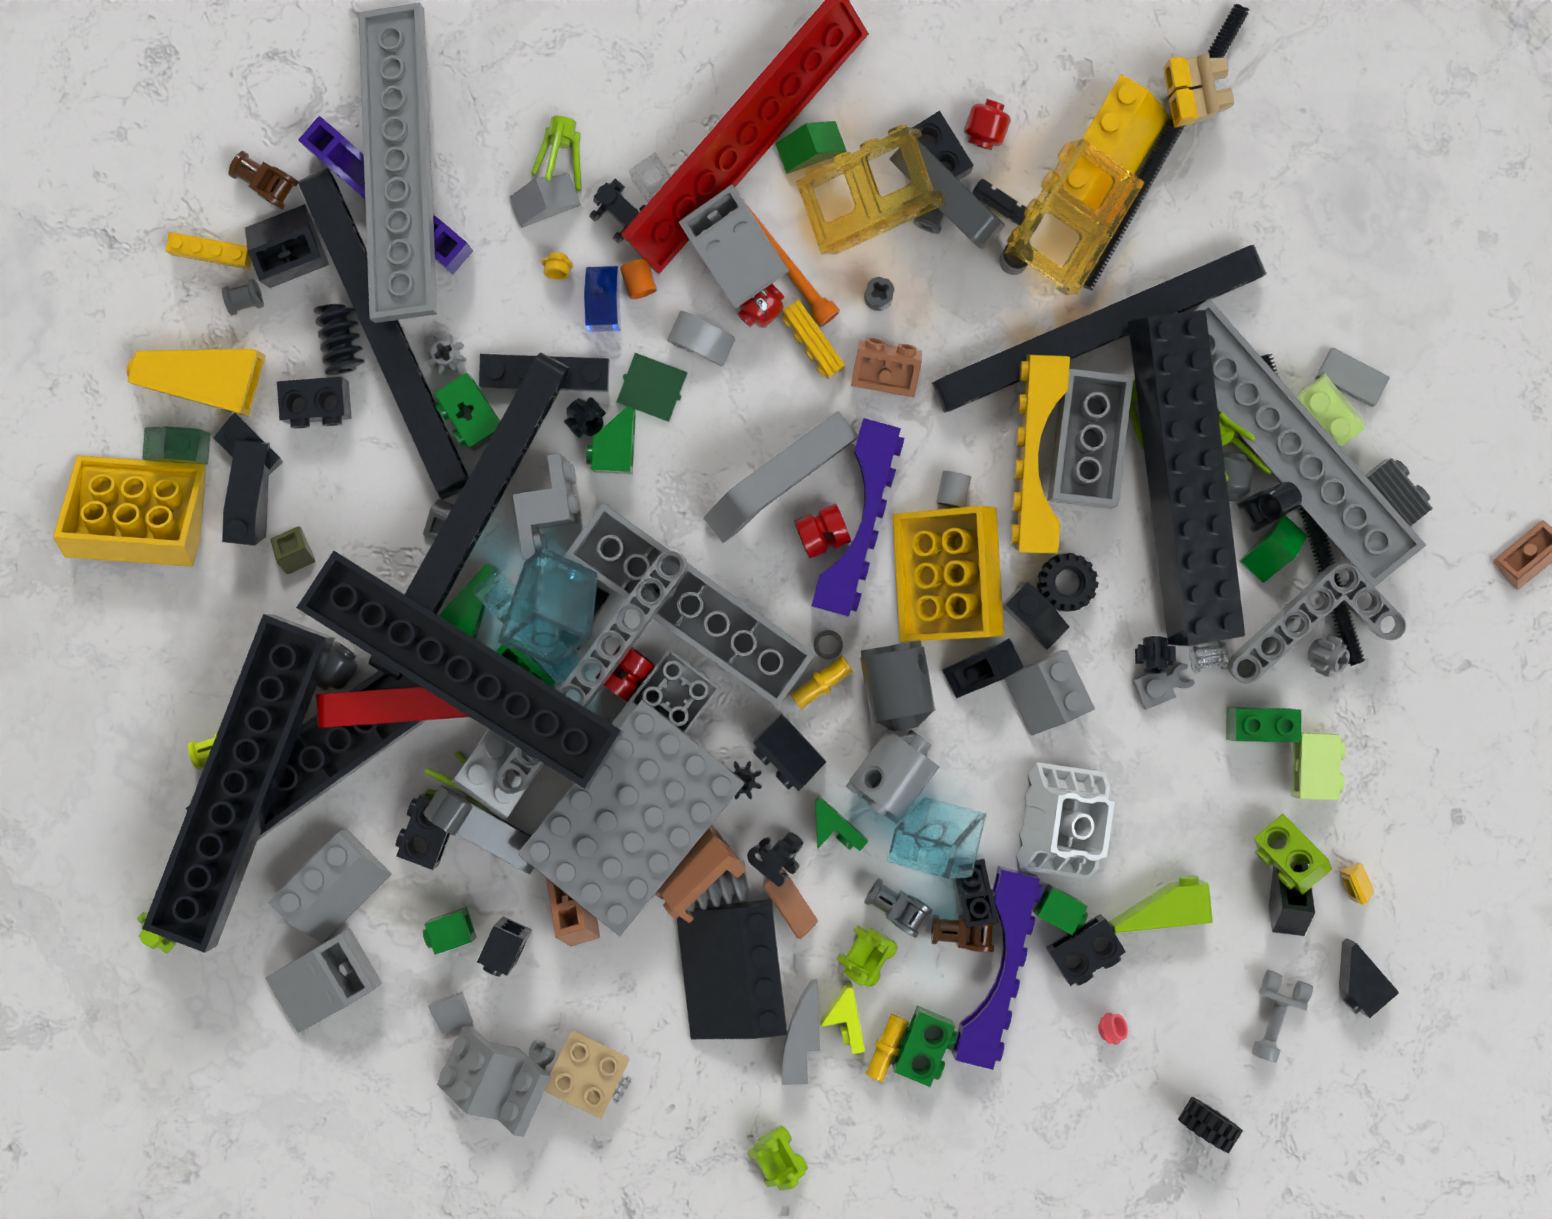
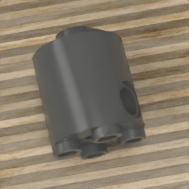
M921 640L861 651L860 661L871 722H876L893 731L919 727L936 710L925 648L922 646Z

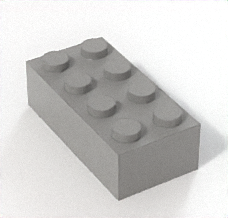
M1069 369L1068 391L1059 400L1047 501L1106 509L1118 506L1134 376Z

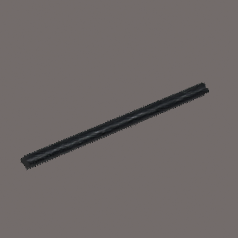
M1234 4V8L1229 12L1230 15L1225 19L1226 22L1221 26L1222 29L1218 32L1214 43L1208 49L1210 58H1224L1223 56L1227 53L1229 46L1233 43V39L1237 36V32H1239L1241 25H1243L1245 18L1249 14L1246 12L1250 11L1247 7ZM1172 115L1169 122H1167V126L1163 129L1164 133H1161V136H1159L1160 140H1157L1158 143H1155L1156 147H1153L1154 150H1151L1150 157H1147L1146 164H1143L1142 171L1137 175L1138 178L1135 179L1134 185L1131 186L1130 192H1128L1126 199L1122 202V206L1118 209L1119 213L1116 212V216H1114L1112 223H1110L1108 230L1104 234L1105 237H1102L1101 244H1098L1097 251H1094L1093 258H1090L1089 265L1086 266L1085 272L1079 278V282H1077L1079 286L1091 291L1093 290L1091 286L1094 287L1093 283H1097L1095 279L1098 280L1097 276H1101L1099 272L1102 273L1101 269H1105L1103 265L1106 266L1105 262H1109L1107 258L1111 259L1110 256L1113 255L1114 249L1117 248L1118 242L1121 241L1119 238L1122 239V235L1125 234L1123 231H1127L1126 228L1129 226L1126 224H1130L1131 222L1129 221L1133 220L1132 218L1135 216L1133 214L1137 213L1136 211L1139 209L1137 207L1141 206L1140 204L1143 202L1141 200L1145 199L1144 197L1147 195L1145 193L1149 192L1148 190L1162 168L1163 162L1166 161L1167 155L1170 154L1171 148L1176 143L1175 141L1180 137L1179 134L1182 133L1185 126L1174 128Z
M1273 354L1261 356L1274 372L1277 371V369H1273L1276 365H1272L1275 361L1271 362L1274 357L1270 358ZM1301 508L1299 510L1303 512L1300 514H1305L1302 518H1306L1303 522H1307L1304 526H1308L1305 530H1309L1306 533L1310 534L1309 538L1312 537L1309 541H1313L1310 545H1314L1311 547V549H1315L1312 553H1316L1313 556L1317 557L1314 560H1319L1316 563L1320 564L1317 568H1321L1318 572H1323L1328 566L1336 563L1333 562L1335 559L1332 558L1333 554H1330L1332 550H1329L1331 546H1328L1330 542L1327 543L1329 538L1326 539L1327 535H1325L1307 512ZM1336 573L1334 577L1336 585L1339 587L1343 586L1340 585L1342 582L1339 581L1340 577H1337L1339 573ZM1341 602L1333 609L1334 612L1331 614H1335L1332 618H1336L1333 622H1337V624H1334V626H1339L1335 628L1340 630L1337 632L1341 633L1338 637H1342L1343 644L1347 645L1346 649L1350 653L1348 664L1353 666L1363 662L1365 658H1362L1364 654H1361L1363 650L1360 651L1362 647H1359L1358 635H1355L1357 631H1354L1356 627H1353L1355 624L1352 623L1351 612H1348L1350 609Z

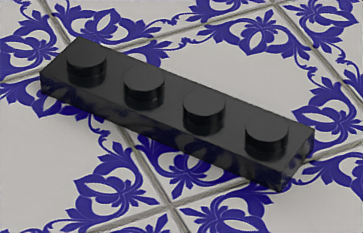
M480 354L479 386L481 388L518 389L536 356ZM549 356L570 367L569 375L561 391L609 392V358Z

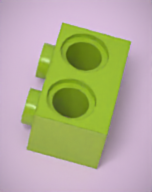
M1283 813L1253 838L1258 848L1255 853L1259 859L1268 867L1273 864L1280 871L1277 876L1290 890L1295 887L1302 895L1332 870L1329 859ZM1277 840L1287 841L1286 845L1281 849L1271 848L1272 844ZM1299 863L1309 864V868L1304 872L1293 871L1294 867Z

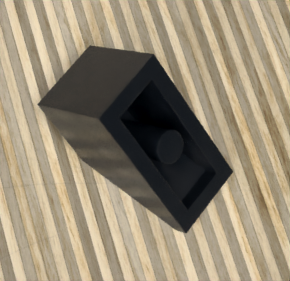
M1028 581L1023 582L1002 603L1003 608L1046 650L1070 628L1053 605Z
M1010 638L944 668L943 673L957 699L1001 681L1024 666Z
M1302 862L1297 864L1293 871H1306L1309 868L1308 863ZM1273 865L1269 899L1272 932L1305 936L1315 915L1312 887L1303 895L1295 887L1291 890L1288 889L1277 876L1280 871Z
M1348 938L1342 942L1339 988L1346 995L1342 1000L1354 1014L1357 1015L1361 1012L1368 1018H1371L1397 996L1399 992L1357 943Z

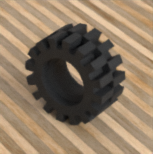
M1075 553L1060 554L1050 558L1048 562L1043 564L1042 570L1037 576L1039 578L1037 589L1039 588L1040 593L1058 611L1080 610L1082 607L1087 606L1090 603L1089 601L1096 595L1095 590L1099 582H1096L1097 571H1094L1092 568L1093 564L1090 561L1087 562L1085 557L1081 555L1078 556ZM1063 570H1071L1079 578V588L1072 595H1064L1056 588V577Z
M1195 1097L1190 1098L1178 1118L1180 1123L1193 1131L1197 1136L1227 1153H1230L1243 1132L1240 1127L1226 1116H1223L1220 1112Z

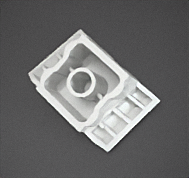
M1036 762L1028 772L1031 787L1025 793L1026 809L1022 830L1019 832L1023 845L1016 854L1020 869L1090 880L1098 870L1099 859L1107 858L1115 801L1108 800L1110 785L1106 773Z

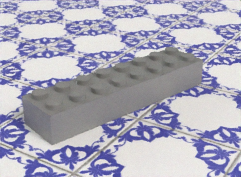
M602 502L564 556L627 599L661 553L670 550ZM670 557L664 562L663 568L666 574L675 575L679 572L680 562L676 557ZM689 563L685 577L653 618L776 707L780 706L816 655ZM651 583L645 587L644 596L647 601L654 602L659 598L660 588L657 584Z

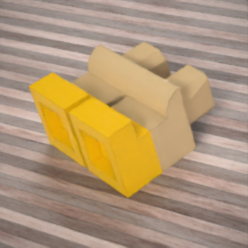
M1209 53L1183 59L1182 56L1170 58L1163 67L1168 96H1171L1169 103L1174 128L1211 120L1218 112L1227 110L1234 105L1231 88L1216 90L1214 80L1224 79L1228 76L1226 58H1210Z

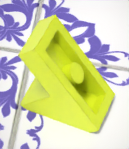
M851 981L843 985L820 1019V1026L846 1022L847 1025L841 1026L844 1046L851 1045L852 1054L865 1052Z

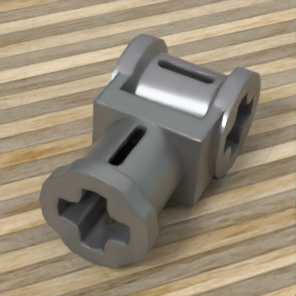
M880 878L873 884L864 900L866 905L873 904L884 911L888 920L915 938L919 934L917 930L926 915L933 912L931 907L914 896L907 895L901 890L899 893H896L883 885V880Z

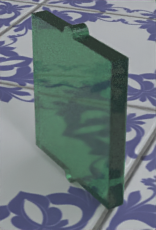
M635 353L627 374H624L622 377L624 383L616 402L624 406L634 407L635 410L670 422L677 401L682 399L680 392L688 372Z

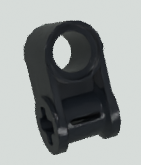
M1282 482L1270 489L1253 494L1239 502L1237 506L1239 509L1243 508L1252 524L1251 531L1256 532L1300 506L1302 495L1298 487L1293 483Z

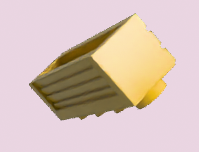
M169 232L165 252L172 256L248 270L251 268L252 261L245 245Z
M799 299L782 311L784 316L781 318L787 328L792 327L795 332L793 334L794 338L799 344L803 343L806 347V355L811 361L814 359L818 364L816 369L822 377L826 376L827 379H830L845 368V364Z

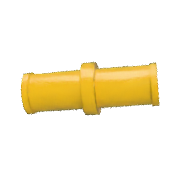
M841 655L839 659L820 673L818 671L812 674L813 678L794 692L792 691L790 695L800 709L803 710L805 706L823 693L829 694L832 691L831 687L854 671Z
M890 1013V1018L881 1039H877L874 1044L877 1048L865 1072L867 1076L880 1082H884L893 1057L898 1056L900 1049H898L899 1043L909 1024L908 1020Z

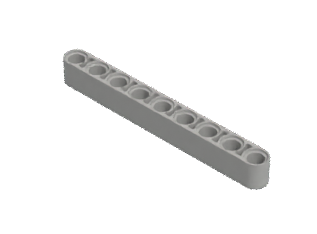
M665 551L657 557L560 687V692L566 695L569 690H576L581 697L580 704L586 708L685 577L688 571V563L682 554L675 551ZM670 557H676L680 562L679 572L675 575H667L663 568L664 562ZM651 583L657 584L660 588V596L654 602L647 601L644 596L645 587ZM630 610H636L640 615V623L633 629L627 627L624 622L625 614ZM611 636L616 637L621 644L619 652L615 655H610L605 650V642ZM590 663L597 664L601 670L599 679L594 682L588 680L585 675V669ZM516 746L496 775L498 788L506 794H515L524 790L544 766V763L539 760L530 759L525 751ZM510 769L520 773L521 782L518 787L510 785L507 781V773Z

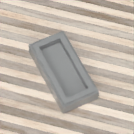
M1335 348L1329 350L1315 377L1318 379L1326 374L1338 390L1371 407L1376 406L1390 379L1389 376Z

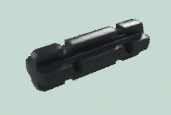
M981 179L976 184L972 193L981 201L983 199L987 200L986 204L1006 218L1011 216L1013 218L1012 222L1023 227L1031 217L1032 211L1023 204L1021 207L1018 206L1017 200L998 188L992 189L993 185Z

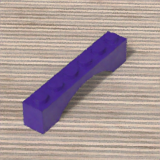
M318 116L298 141L365 199L364 155L322 117ZM433 214L435 260L453 275L471 255L473 249L464 239Z
M863 418L854 449V455L860 466L864 483V507L861 523L847 551L833 566L820 574L811 607L849 617L850 611L857 612L862 593L856 592L859 579L866 580L870 562L865 561L868 548L874 550L879 531L873 530L876 517L883 518L887 505V500L882 499L885 486L891 488L896 469L891 468L894 455L900 456L905 439L899 437L901 428Z
M1001 866L997 868L992 892L1002 928L1003 949L1000 968L986 998L959 1024L952 1053L955 1061L994 1070L995 1062H1000L1002 1059L1004 1042L1000 1041L1003 1029L1008 1030L1011 1023L1012 1011L1008 1010L1011 998H1016L1019 990L1020 980L1016 979L1018 967L1024 966L1027 957V948L1024 947L1026 934L1031 935L1033 932L1035 916L1031 914L1034 903L1039 904L1043 891V885L1039 884L1040 879L1034 874Z

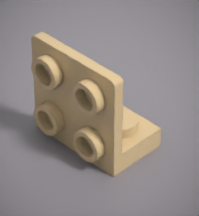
M573 1030L570 1032L550 1073L551 1077L545 1092L602 1119L627 1067L629 1057Z

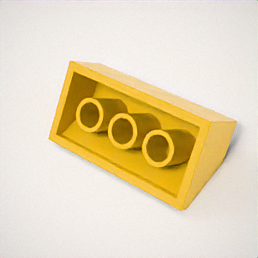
M1121 74L1049 192V195L1104 227L1170 115L1148 89Z

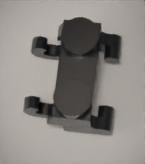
M615 178L610 184L606 182L599 187L594 195L593 202L597 206L600 204L601 206L597 211L593 210L589 217L596 222L606 211L624 227L620 233L616 232L613 237L617 243H620L624 240L621 233L646 205L643 204L639 211L619 194L625 189V186Z
M788 832L782 840H778L769 851L766 850L765 845H768L771 839L769 837L763 838L747 854L748 862L778 887L788 879V874L782 873V867L790 874H794L799 869L795 856L804 843L799 836L792 832ZM759 853L763 861L758 860L755 854Z

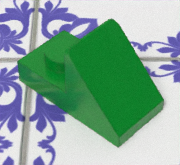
M817 797L815 800L817 848L819 849L836 830L839 832L836 838L847 849L851 850L854 846L861 851L868 843V839L822 797Z

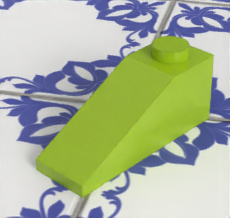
M1196 875L1179 877V882L1169 883L1109 921V925L1115 933L1213 923L1209 884L1199 880Z

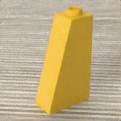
M254 349L136 351L134 358H131L127 365L126 373L129 376L127 382L138 387L249 417L266 355Z

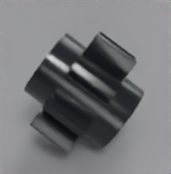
M589 397L587 401L577 398L566 408L568 418L564 420V423L578 438L582 437L583 434L592 437L604 426L602 417L606 412L592 397Z
M1166 637L1143 638V645L1138 644V648L1135 649V664H1143V671L1145 673L1168 672V665L1172 666L1173 662H1176V646H1168Z
M750 760L747 762L746 767H740L739 763L734 761V773L737 776L738 772H742L744 776L750 775L752 777L748 781L749 787L744 788L742 786L734 796L736 800L739 798L740 793H746L747 797L752 799V788H762L760 783L755 782V777L760 776L762 771L757 770L753 772L750 769Z

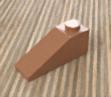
M546 878L555 938L570 947L600 938L597 918Z

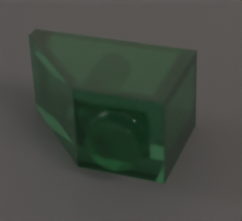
M146 427L144 430L142 460L208 465L211 433L195 428Z

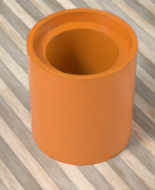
M645 259L634 260L620 267L631 300L649 296L657 291L650 266Z

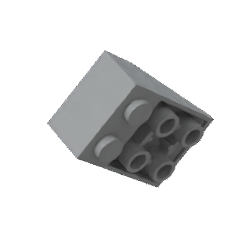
M730 185L679 221L692 245L735 309L789 272L753 213L733 185Z
M669 648L611 724L620 728L641 700L644 699L687 734L721 687Z
M350 928L265 977L297 1033L347 1007L382 984Z

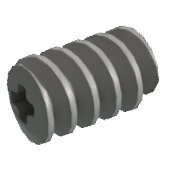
M726 870V873H723L687 908L689 912L694 911L696 901L702 909L707 908L708 899L712 901L715 907H719L722 896L728 905L733 903L734 894L737 895L740 902H744L746 893H750L747 871L736 878Z

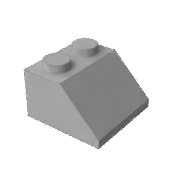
M1060 650L1005 678V682L1031 735L1060 726L1095 710L1067 650Z

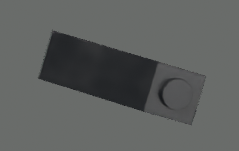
M237 439L235 442L223 509L222 542L255 546L266 538L270 443Z

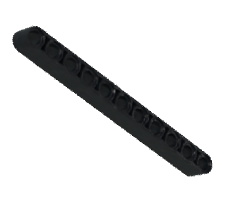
M326 168L299 180L298 184L436 492L441 500L460 493L469 476L445 422L435 407L436 402L399 320L374 323L370 319L367 249L333 174L329 168Z
M1255 245L1247 246L932 382V386L944 413L950 412L1020 382L1021 361H1026V354L1069 356L1070 360L1129 335L1128 321L1147 316L1181 313L1204 303L1209 298L1211 300L1267 275Z
M542 352L536 356L415 574L405 595L435 614H438L561 391L569 375L570 367ZM370 656L368 663L370 666L396 680L402 678L403 675L374 656Z

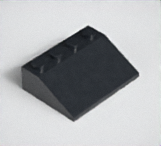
M772 899L725 904L719 907L708 906L706 909L701 907L695 908L694 911L690 912L694 917L690 923L679 916L677 918L691 1040L758 1039L787 1035Z

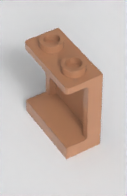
M710 826L655 894L666 901L663 907L673 918L677 919L680 916L690 923L694 917L687 908L726 870L738 878L747 869L721 834Z

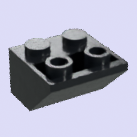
M305 204L245 227L247 251L259 281L269 288L329 265Z
M782 713L753 741V744L756 746L753 749V753L766 766L771 762L778 769L775 776L788 790L794 786L797 791H800L826 763L823 756Z

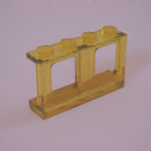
M906 125L896 126L888 131L889 136L881 140L875 138L865 141L860 145V150L852 154L851 152L839 154L832 159V164L826 167L823 165L813 167L805 172V177L796 181L821 254L836 255L946 204L942 191H934L918 147L916 138L922 136L920 129L910 128ZM900 146L911 181L907 186L886 196H881L869 161ZM844 174L855 204L854 210L831 222H826L814 188Z
M1084 138L1067 142L1062 147L1057 156V159H1059L1054 171H1049L1043 178L1040 185L1043 188L1037 199L1034 198L1027 205L1024 211L1026 217L1021 226H1017L1007 239L1009 246L1004 252L1009 257H1019L1058 284L1055 289L1064 295H1076L1080 292L1145 183ZM1081 156L1107 173L1113 180L1112 186L1097 210H1093L1064 188L1065 180ZM1046 213L1052 214L1079 234V241L1063 266H1059L1034 249L1030 244L1032 235Z

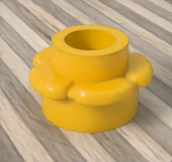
M552 252L549 254V257H545L541 261V264L544 265V275L555 280L567 279L571 268H573V263L568 259V256L560 252Z

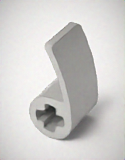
M680 311L667 341L683 350L695 352L719 366H723L733 346L735 337L693 314Z

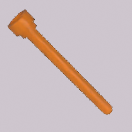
M753 213L788 268L787 276L812 305L811 311L814 313L812 317L820 327L825 326L840 313V309L832 300L828 301L826 297L822 298Z

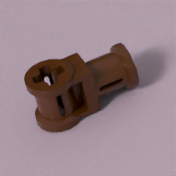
M245 151L238 153L229 167L228 174L233 179L240 178L249 184L248 187L256 192L257 195L281 210L285 207L283 202L292 187H297L298 181L289 174L265 162H262L261 165L250 159L249 154Z
M933 915L931 944H937L938 941L956 943L958 948L977 952H994V945L991 942L993 925L996 923L966 928L963 916L958 915V920L940 919L938 915Z

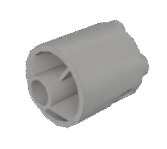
M887 728L850 778L846 787L860 798L862 797L866 800L868 805L883 816L885 815L897 824L940 768L936 763L927 758V751L932 744L913 730H910L906 736L899 737Z

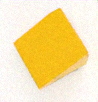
M1357 863L1341 870L1340 876L1350 899L1361 905L1367 904L1374 893V889L1363 864Z

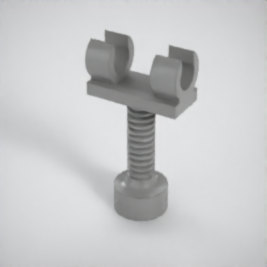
M1267 970L1259 994L1274 999L1276 1004H1274L1275 1007H1273L1274 1010L1271 1013V1020H1269L1270 1023H1268L1269 1026H1267L1268 1029H1266L1267 1032L1264 1035L1265 1038L1261 1041H1255L1251 1053L1262 1059L1277 1063L1281 1050L1276 1047V1038H1278L1277 1035H1279L1278 1032H1280L1279 1029H1281L1280 1026H1282L1281 1023H1283L1282 1020H1284L1283 1017H1285L1287 1007L1291 1005L1306 1011L1307 1004L1312 996L1313 986L1298 980L1295 984L1292 998L1281 995L1277 992L1281 986L1282 975Z

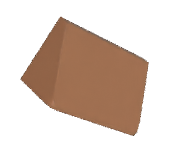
M1542 520L1494 560V564L1517 590L1552 563V527Z
M789 875L788 879L780 887L768 878L764 880V889L797 939L803 938L817 924L818 920Z

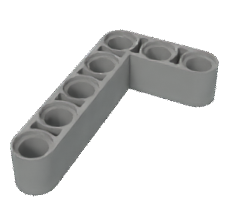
M839 411L731 488L703 519L722 543L726 542L743 529L762 509L858 438L857 433Z
M1340 562L1333 563L1230 658L1228 669L1230 674L1241 683L1249 684L1255 682L1341 602L1373 634L1385 640L1392 641L1402 637L1406 630V620L1355 567ZM1345 569L1349 573V580L1344 586L1339 587L1336 585L1334 577L1337 571ZM1320 591L1325 597V602L1322 607L1313 609L1310 605V597L1315 592ZM1368 592L1372 597V603L1367 609L1361 610L1357 604L1358 598L1361 594ZM1293 614H1297L1301 620L1299 628L1295 631H1288L1285 625L1286 619ZM1387 616H1392L1395 621L1394 628L1389 633H1383L1380 626L1381 621ZM1267 637H1274L1277 642L1276 649L1268 654L1263 653L1261 650L1263 640ZM1245 659L1251 660L1253 664L1252 671L1245 676L1239 675L1237 673L1239 662Z

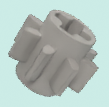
M450 334L446 335L445 340H439L434 336L433 341L435 343L432 348H425V351L432 356V359L427 364L430 367H435L439 364L438 370L441 375L446 373V369H452L458 373L457 365L459 362L467 360L459 352L463 349L464 344L457 342L453 345V336ZM444 348L450 351V359L448 361L442 358L443 353L441 351Z
M1330 634L1327 635L1326 640L1316 639L1308 651V660L1312 662L1310 666L1316 668L1315 672L1330 677L1332 671L1336 673L1342 672L1350 659V653L1346 649L1347 645L1342 643V639Z

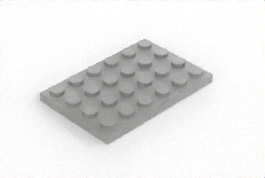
M644 699L641 700L619 729L624 731L590 787L584 789L574 783L517 853L619 937L745 784V781Z

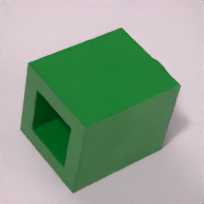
M1048 884L1034 913L1039 918L1073 935L1075 929L1080 930L1085 924L1088 913L1085 911L1088 906Z
M467 907L432 918L424 924L426 928L423 930L424 941L428 948L433 949L434 955L471 943L477 938Z

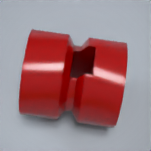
M836 503L819 510V514L816 517L809 514L794 520L809 559L826 553L828 546L836 549L852 542Z
M621 644L618 646V648L612 655H615L619 652ZM632 647L605 682L604 686L628 702L639 688L638 681L645 680L656 665ZM623 669L629 673L624 678L620 676ZM600 670V672L597 674V676L595 677L597 680H598L599 677H600L601 670Z

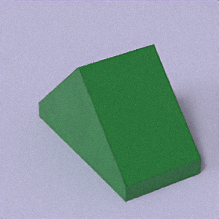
M836 121L805 123L775 143L786 174L847 152Z
M1285 515L1272 525L1239 562L1262 583H1265L1296 557L1308 536Z

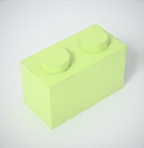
M1326 374L1322 375L1298 394L1297 399L1340 447L1365 429V421Z
M1301 732V742H1293L1292 797L1312 800H1340V793L1343 792L1345 785L1344 775L1340 773L1341 760L1345 758V743L1341 741V735Z

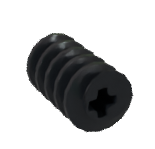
M327 304L314 308V313L320 315L316 318L315 323L318 327H322L318 331V338L326 340L320 344V350L328 353L322 357V362L325 365H330V367L325 369L324 373L327 375L349 373L356 370L357 366L365 363V359L354 357V354L363 350L362 346L352 345V341L360 338V334L350 332L351 328L358 325V321L348 320L347 316L355 313V309L346 307L343 304Z

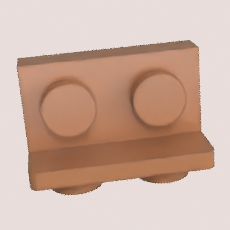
M867 338L866 341L859 340L851 386L914 397L922 362V352L909 344H898L896 347L885 345L884 341L876 338Z

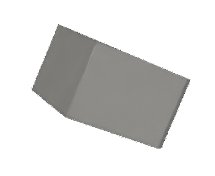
M570 174L552 176L550 181H546L545 177H536L510 196L521 228L581 206Z

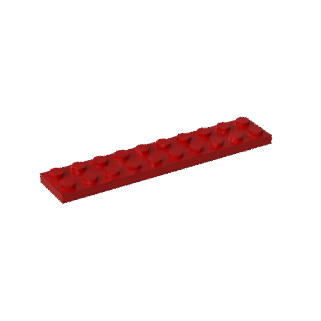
M825 0L621 233L622 237L642 259L648 262L650 268L656 273L660 274L689 241L679 221L730 185H733L735 188L869 35L849 0Z

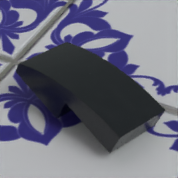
M985 859L953 864L954 878L966 928L999 922Z

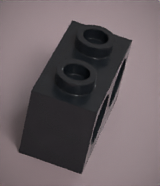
M940 111L906 131L905 141L911 134L918 140L920 136L925 134L933 136L936 144L925 147L940 162L950 163L953 168L951 173L958 180L971 173L974 165Z
M342 376L277 381L279 420L290 424V428H309L310 422L322 421L323 426L342 425V420L352 419L349 381ZM335 394L337 397L336 407L332 410H326L324 406L325 399L329 395ZM298 397H303L305 406L302 411L295 413L292 408L293 402Z
M423 793L419 795L418 799L413 798L409 805L407 816L411 818L407 829L402 828L398 834L395 846L399 847L396 857L434 870L440 864L450 834L425 818L423 813L434 796ZM415 837H422L427 842V851L425 853H419L414 849L413 841Z
M1101 914L1086 922L1080 930L1075 929L1073 935L1068 933L1046 947L1070 986L1075 983L1077 986L1088 982L1093 978V972L1101 967L1108 969L1121 961L1120 956L1126 953L1108 921ZM1102 936L1107 937V948L1101 952L1094 951L1095 940ZM1074 953L1080 954V964L1075 968H1067V957Z
M503 916L493 926L477 963L484 965L483 970L491 975L501 977L504 974L507 976L517 964L532 929Z

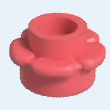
M1106 1013L1101 1018L1098 1031L1106 1042L1117 1045L1127 1037V1023L1120 1014Z

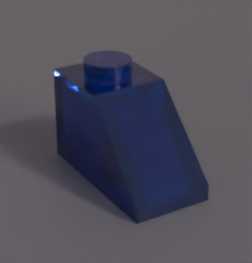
M618 266L586 267L584 307L585 326L589 332L621 331Z

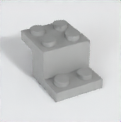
M561 454L547 455L552 488L513 494L522 560L528 562L544 560L543 553L548 552L545 533L541 534L539 529L577 523L576 515H581L579 497L572 493L571 486L572 483H576L574 464H571Z
M463 1025L459 1036L453 1043V1049L446 1065L440 1072L437 1085L466 1114L499 1120L513 1135L524 1137L551 1076L520 1048L489 1042L473 1027Z

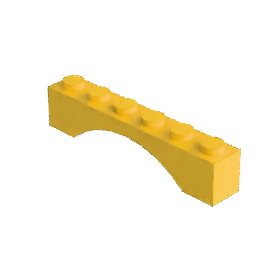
M1026 354V361H1021L1020 381H1025L1024 394H1019L1018 414H1023L1022 427H1017L1016 446L1021 447L1020 460H1015L1014 479H1019V491L1013 492L1012 510L1017 512V524L1011 525L1010 533L1011 544H1015L1018 552L1058 554L1060 520L1050 508L1042 490L1038 471V451L1041 434L1047 418L1056 403L1068 391L1069 356Z

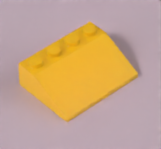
M77 455L53 538L66 558L193 567L201 537L206 466L204 464Z
M972 506L892 514L900 642L1004 636L997 507Z

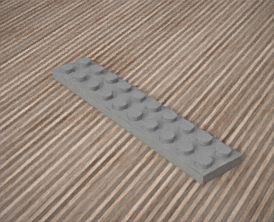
M419 2L359 12L369 316L374 323L437 315L424 8Z
M1209 298L1195 311L1206 310L1218 412H1224L1230 420L1255 436V440L1250 441L1239 434L1252 451L1267 465L1280 483L1291 482L1298 487L1302 495L1301 507L1349 562L1375 587L1424 548L1426 544Z

